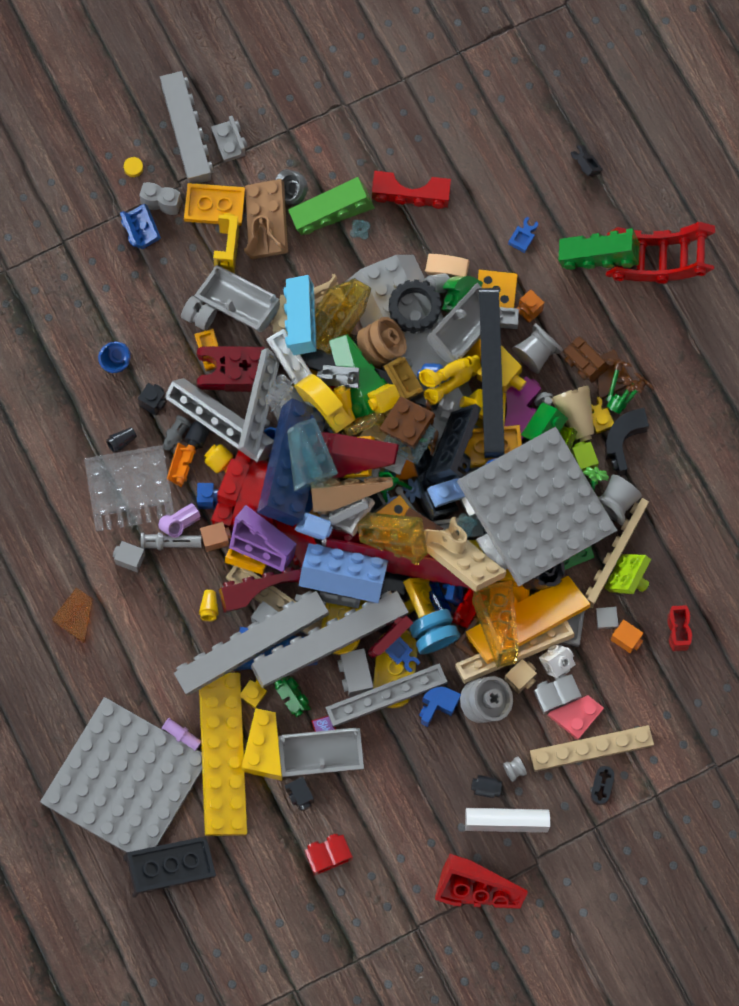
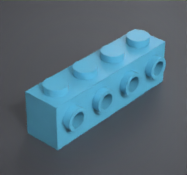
M309 275L286 279V287H284V296L287 299V303L284 304L285 314L287 315L285 329L288 332V337H285L286 347L290 348L293 355L315 352L317 347L314 284Z

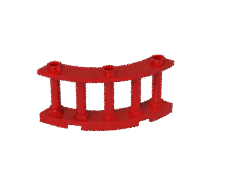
M697 222L680 228V232L671 233L670 230L653 231V235L641 234V231L634 230L640 243L637 270L615 266L606 272V276L612 277L615 281L631 280L657 282L660 284L695 276H705L706 273L714 270L713 265L705 264V239L715 233V226ZM617 227L612 230L619 231V234L626 233L625 228ZM697 240V262L688 265V245L690 242ZM680 244V268L667 270V247ZM647 246L660 247L659 271H644L645 248Z

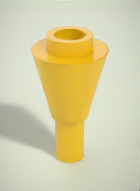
M341 385L334 388L333 393L343 404V409L351 420L355 421L356 419L352 411L350 387Z

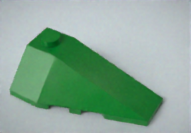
M348 334L330 339L329 343L336 366L360 368L359 388L350 387L352 411L355 419L375 412L369 406L368 393L387 384V382L376 373L372 363L369 364L362 355V351Z

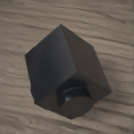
M148 383L138 397L139 406L156 416L165 407L167 402L166 398H164V389L157 384L153 386Z

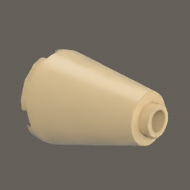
M589 386L579 387L578 390H570L551 398L555 408L568 418L565 424L575 440L580 439V442L592 439L591 435L594 434Z

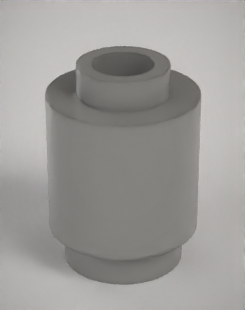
M446 273L430 275L423 280L429 286H433L439 294L448 292L443 289L445 282L450 278Z

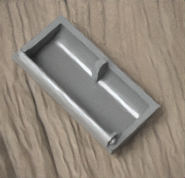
M218 265L214 267L211 274L194 295V297L250 326L258 332L264 331L269 326L280 306V299L276 298L274 294Z
M478 283L472 287L427 337L429 344L435 352L448 363L463 358L481 338L479 288L482 287Z
M360 728L278 736L282 777L364 769Z

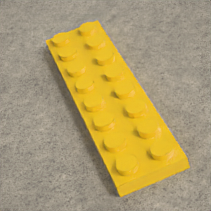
M227 673L199 690L205 836H241L247 834L245 775L241 768L244 752L240 673Z

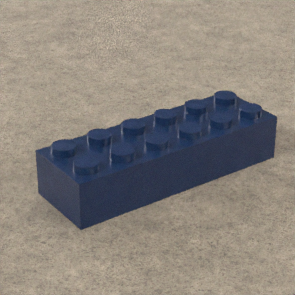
M293 398L282 405L257 513L292 527L304 518L316 465L314 449L318 432H323L326 421L315 407Z

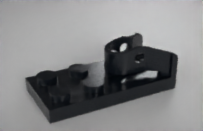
M477 404L450 413L425 476L435 485L452 480L456 476L462 478L470 470L471 458L464 452L468 441L473 435L474 426L479 420L481 407Z
M206 836L127 852L123 857L124 861L128 863L133 883V898L137 897L140 893L216 877Z

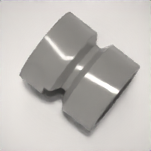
M191 296L182 310L181 318L189 323L195 322V326L206 331L212 324L217 314V309L208 304L203 305V301Z

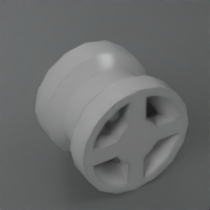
M518 756L510 763H503V767L512 782L518 776L527 775L526 769Z

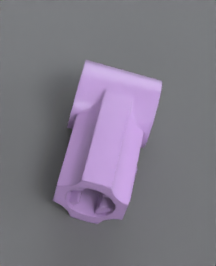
M189 504L171 516H163L158 524L159 529L169 536L176 538L182 534L183 529L200 520L201 516L195 505Z

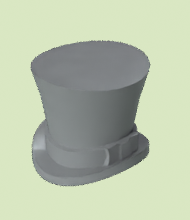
M535 323L532 327L533 333L531 336L513 347L512 350L524 365L538 374L549 356L559 354L563 349Z
M612 475L604 494L598 497L608 516L619 525H623L625 523V512L642 498V494L627 480L618 475Z

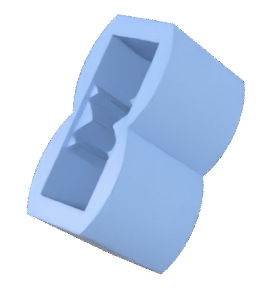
M304 513L303 520L297 523L295 530L313 538L324 540L330 536L332 526L329 520L310 513Z

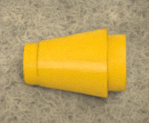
M214 590L204 591L199 609L200 618L204 621H214L219 615L216 592Z

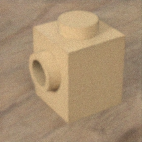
M522 659L505 675L504 680L519 694L525 687L529 689L536 682V668L529 661L525 662Z

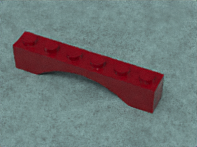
M302 565L301 569L293 570V567L286 568L281 574L274 575V572L262 574V578L255 579L254 576L243 578L242 583L235 584V581L223 583V587L218 590L224 613L245 608L259 592L268 587L281 583H299Z

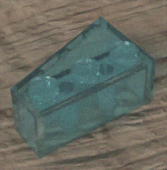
M315 418L299 422L287 430L294 492L327 481L338 474Z

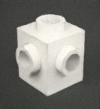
M559 644L551 646L546 653L539 657L546 673L555 678L568 673L570 668L576 665L573 660L574 655L568 647Z

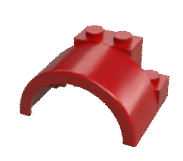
M238 450L235 460H230L217 493L218 503L211 519L212 524L223 522L225 528L229 527V530L233 531L235 517L245 505L257 513L269 461L261 460L256 462ZM257 513L258 515H260L262 518H264L266 521H268L270 524L273 525L274 519L269 518V517H267V516H264V515H262V514Z

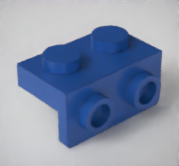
M142 204L129 213L125 211L120 213L122 217L121 223L129 234L128 240L132 246L144 249L161 239L148 205Z

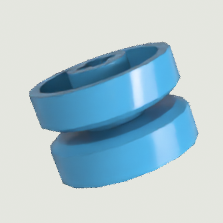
M448 609L425 615L413 622L409 627L412 637L418 639L416 646L420 654L438 651L460 638L457 627L450 625L453 618Z

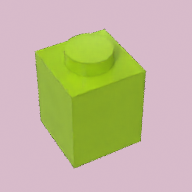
M579 442L574 445L571 453L579 467L582 468V472L586 470V467L592 469L598 467L599 462L591 442Z

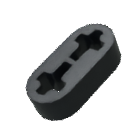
M608 766L600 767L595 775L591 800L596 805H604L610 797L614 781V771ZM607 771V775L610 778H607L605 784H602V776H599V774ZM600 787L604 788L603 795L606 796L601 801L597 800L598 796L595 795V793L599 792Z

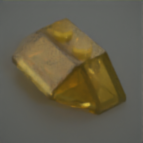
M354 278L329 288L315 309L316 347L326 353H330L332 351L329 343L330 339L346 334L350 335L365 312L371 287Z

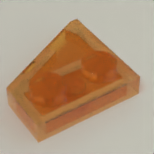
M76 587L52 618V621L84 643L86 641L93 599Z

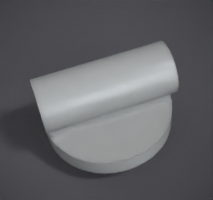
M542 392L536 396L534 403L536 406H540L542 402L551 405L553 395Z

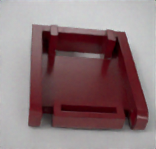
M407 616L403 618L398 617L390 624L392 627L367 651L368 656L375 658L381 655L413 622Z

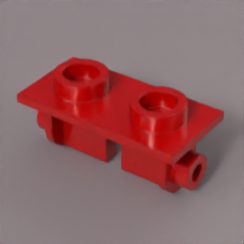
M468 588L463 598L464 601L460 603L455 613L452 614V623L468 628L487 594L480 591L475 592L473 589Z

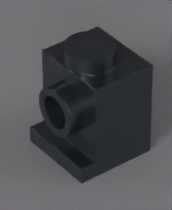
M303 777L285 785L286 793L291 792L288 796L293 806L297 804L301 812L312 807L311 804L314 803V798Z

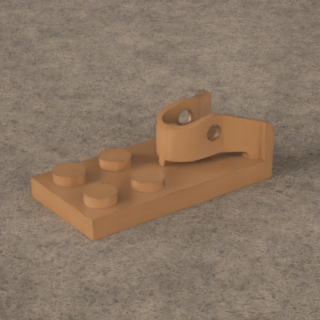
M277 179L246 185L248 244L244 248V252L251 259L288 253L284 181Z

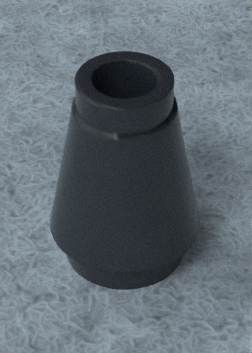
M130 427L109 435L106 443L113 453L121 452L137 435L133 428Z

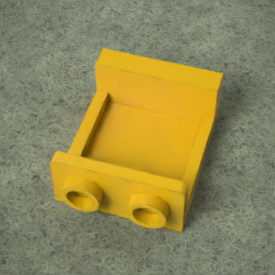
M225 213L218 216L220 233L228 234L226 252L214 251V266L218 265L235 274L239 222L238 216Z

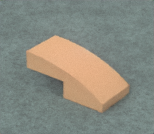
M428 254L425 272L428 275L446 273L450 278L454 276H467L470 261L455 256Z

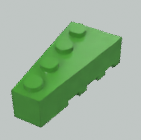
M356 177L288 210L297 231L301 235H307L314 230L375 209L367 188L359 177Z

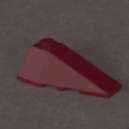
M318 432L314 454L319 476L340 479L346 475L359 474L361 471L395 465L399 445L335 433Z

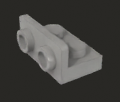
M229 116V121L211 127L224 163L246 156L245 149L248 147L245 138L240 137L239 132H241L238 120L234 121L233 116Z

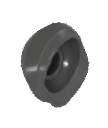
M282 170L275 180L282 179L284 181L285 204L297 205L307 194V181L297 171Z

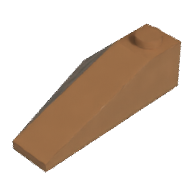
M392 477L365 478L364 481L356 478H348L344 481H338V479L334 478L312 479L313 512H318L321 515L329 514L330 511L337 510L393 486Z

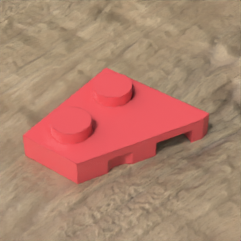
M587 695L550 711L547 716L579 740L603 711L604 707Z

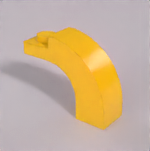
M308 374L293 386L304 402H310L316 407L334 433H338L353 422L343 409V404L338 397L317 376Z

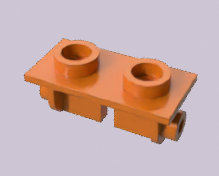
M181 443L177 444L167 480L180 487L187 481L190 468L189 463L192 462L193 456L196 453L194 446L187 445L186 447Z

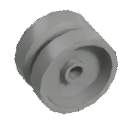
M496 676L474 679L464 686L460 696V704L464 715L473 722L500 721L511 711L513 695L509 685L503 679Z

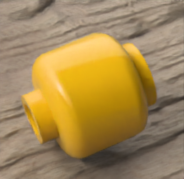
M214 444L204 455L206 457L205 463L215 473L222 471L226 473L230 460L234 457L222 444L217 446Z

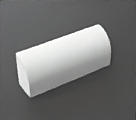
M466 808L465 831L548 832L550 828V812L547 809Z

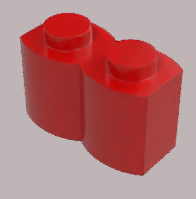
M686 605L672 606L667 617L668 627L671 631L669 644L672 651H686L692 641V632L688 625L690 622V612Z
M336 833L326 838L327 841L319 844L316 841L307 846L308 849L305 850V855L314 876L343 865L353 859L344 835L338 836Z

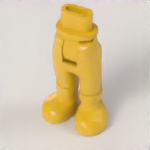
M477 355L467 356L450 362L443 369L436 372L430 369L420 371L419 379L421 383L430 387L424 391V398L428 399L431 405L439 403L444 394H449L477 374V371L482 367L480 358Z

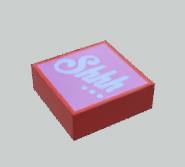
M329 716L312 720L315 732L336 730L335 727L333 728Z

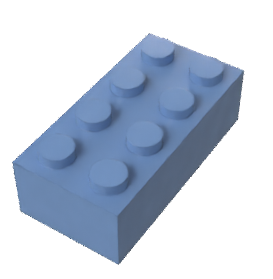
M309 543L302 565L299 586L379 603L388 560Z

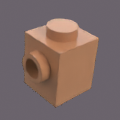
M223 522L200 528L206 552L229 546L228 539H231L229 527L225 528Z

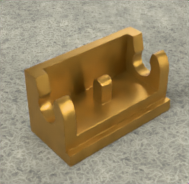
M399 357L383 366L401 397L410 400L424 392L405 357Z

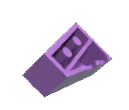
M245 505L235 517L229 548L283 572L294 558L296 543Z

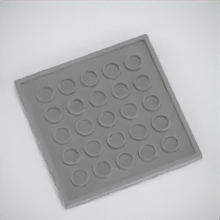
M556 427L457 480L518 587L617 531Z
M104 697L40 803L126 853L155 847L160 843L202 772V752L197 749L194 751L183 742L176 741L174 736Z

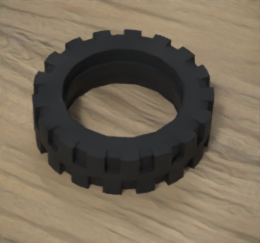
M414 279L411 282L407 280L404 284L400 283L397 289L392 291L389 298L390 318L404 332L410 331V333L416 334V332L420 331V333H423L426 329H431L433 324L437 323L441 313L440 295L433 286H429L425 281L419 282V280ZM420 293L430 301L431 311L423 319L409 320L400 313L398 308L399 301L407 294Z

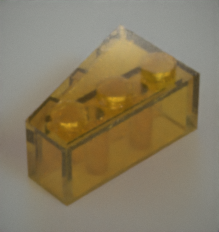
M368 512L357 523L359 539L362 543L381 551L386 549L393 552L394 556L398 558L402 556L412 560L411 563L418 565L428 554L422 518Z

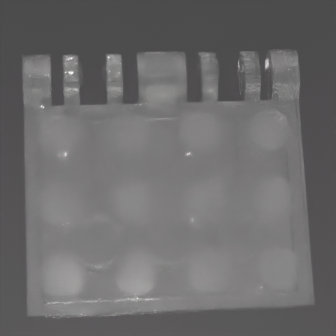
M163 445L84 458L96 532L104 530L102 515H105L107 529H112L110 514L114 513L118 515L117 520L120 527H124L122 512L125 511L129 526L143 524L140 511L143 508L145 509L147 523L152 520L149 507L157 506L159 521L163 517L161 505H165L166 515L171 516L174 514L169 480H167L168 473Z

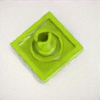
M622 554L617 560L613 573L608 578L605 589L612 593L634 594L636 588L639 591H645L649 586V581L645 580L643 575L651 559L646 555Z

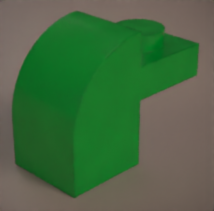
M454 276L449 278L443 286V289L447 290L448 293L444 299L442 310L450 312L476 283L482 287L483 282L471 276Z

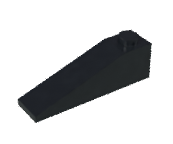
M419 442L415 449L410 448L422 506L429 520H444L459 509L455 501L435 508L427 491L429 487L435 484L425 477L433 456L430 455L431 452L426 443Z

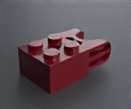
M203 346L198 348V359L214 364L216 370L211 374L199 376L196 386L201 390L252 392L261 351L265 347Z

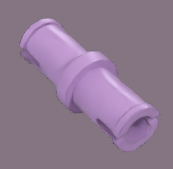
M168 718L162 726V729L173 735L176 741L183 742L194 751L201 745V740L188 732V728L181 727L171 718Z

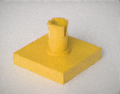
M409 578L403 582L410 597V600L404 603L408 610L407 615L416 611L418 617L421 618L432 612L443 610L430 580Z

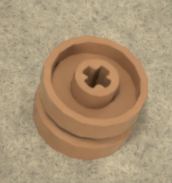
M381 317L358 331V347L362 351L363 357L369 364L372 363L374 367H383L406 352L407 345L404 333L400 326L389 317Z

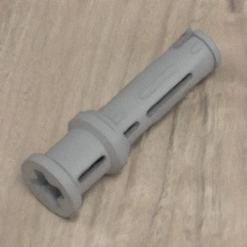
M141 532V548H157L158 550L163 549V547L201 548V535H180L173 538L169 535H163L161 532H158V534H145ZM173 541H190V542H173Z

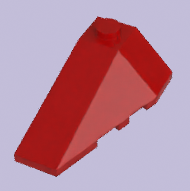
M449 854L441 872L435 900L453 906L474 904V907H481L482 904L493 905L495 908L520 909L528 891L469 859Z

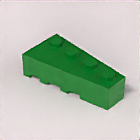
M633 228L626 229V233L619 234V231H610V235L607 236L596 233L587 239L585 236L562 238L559 241L558 261L562 268L568 270L575 269L576 267L593 269L597 266L604 268H613L614 266L632 267L633 265H639L640 243Z

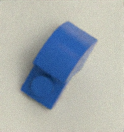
M436 687L429 690L424 695L422 701L428 707L424 705L419 714L422 717L421 724L428 727L436 710L452 716L460 701L461 694L446 687Z

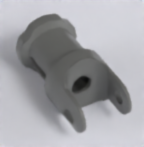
M177 415L171 429L166 431V439L163 443L165 450H171L174 444L182 441L183 434L192 425L186 418Z

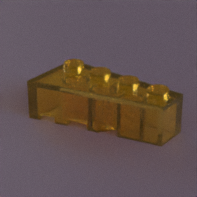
M513 580L491 584L473 593L472 603L497 668L516 664L519 653Z

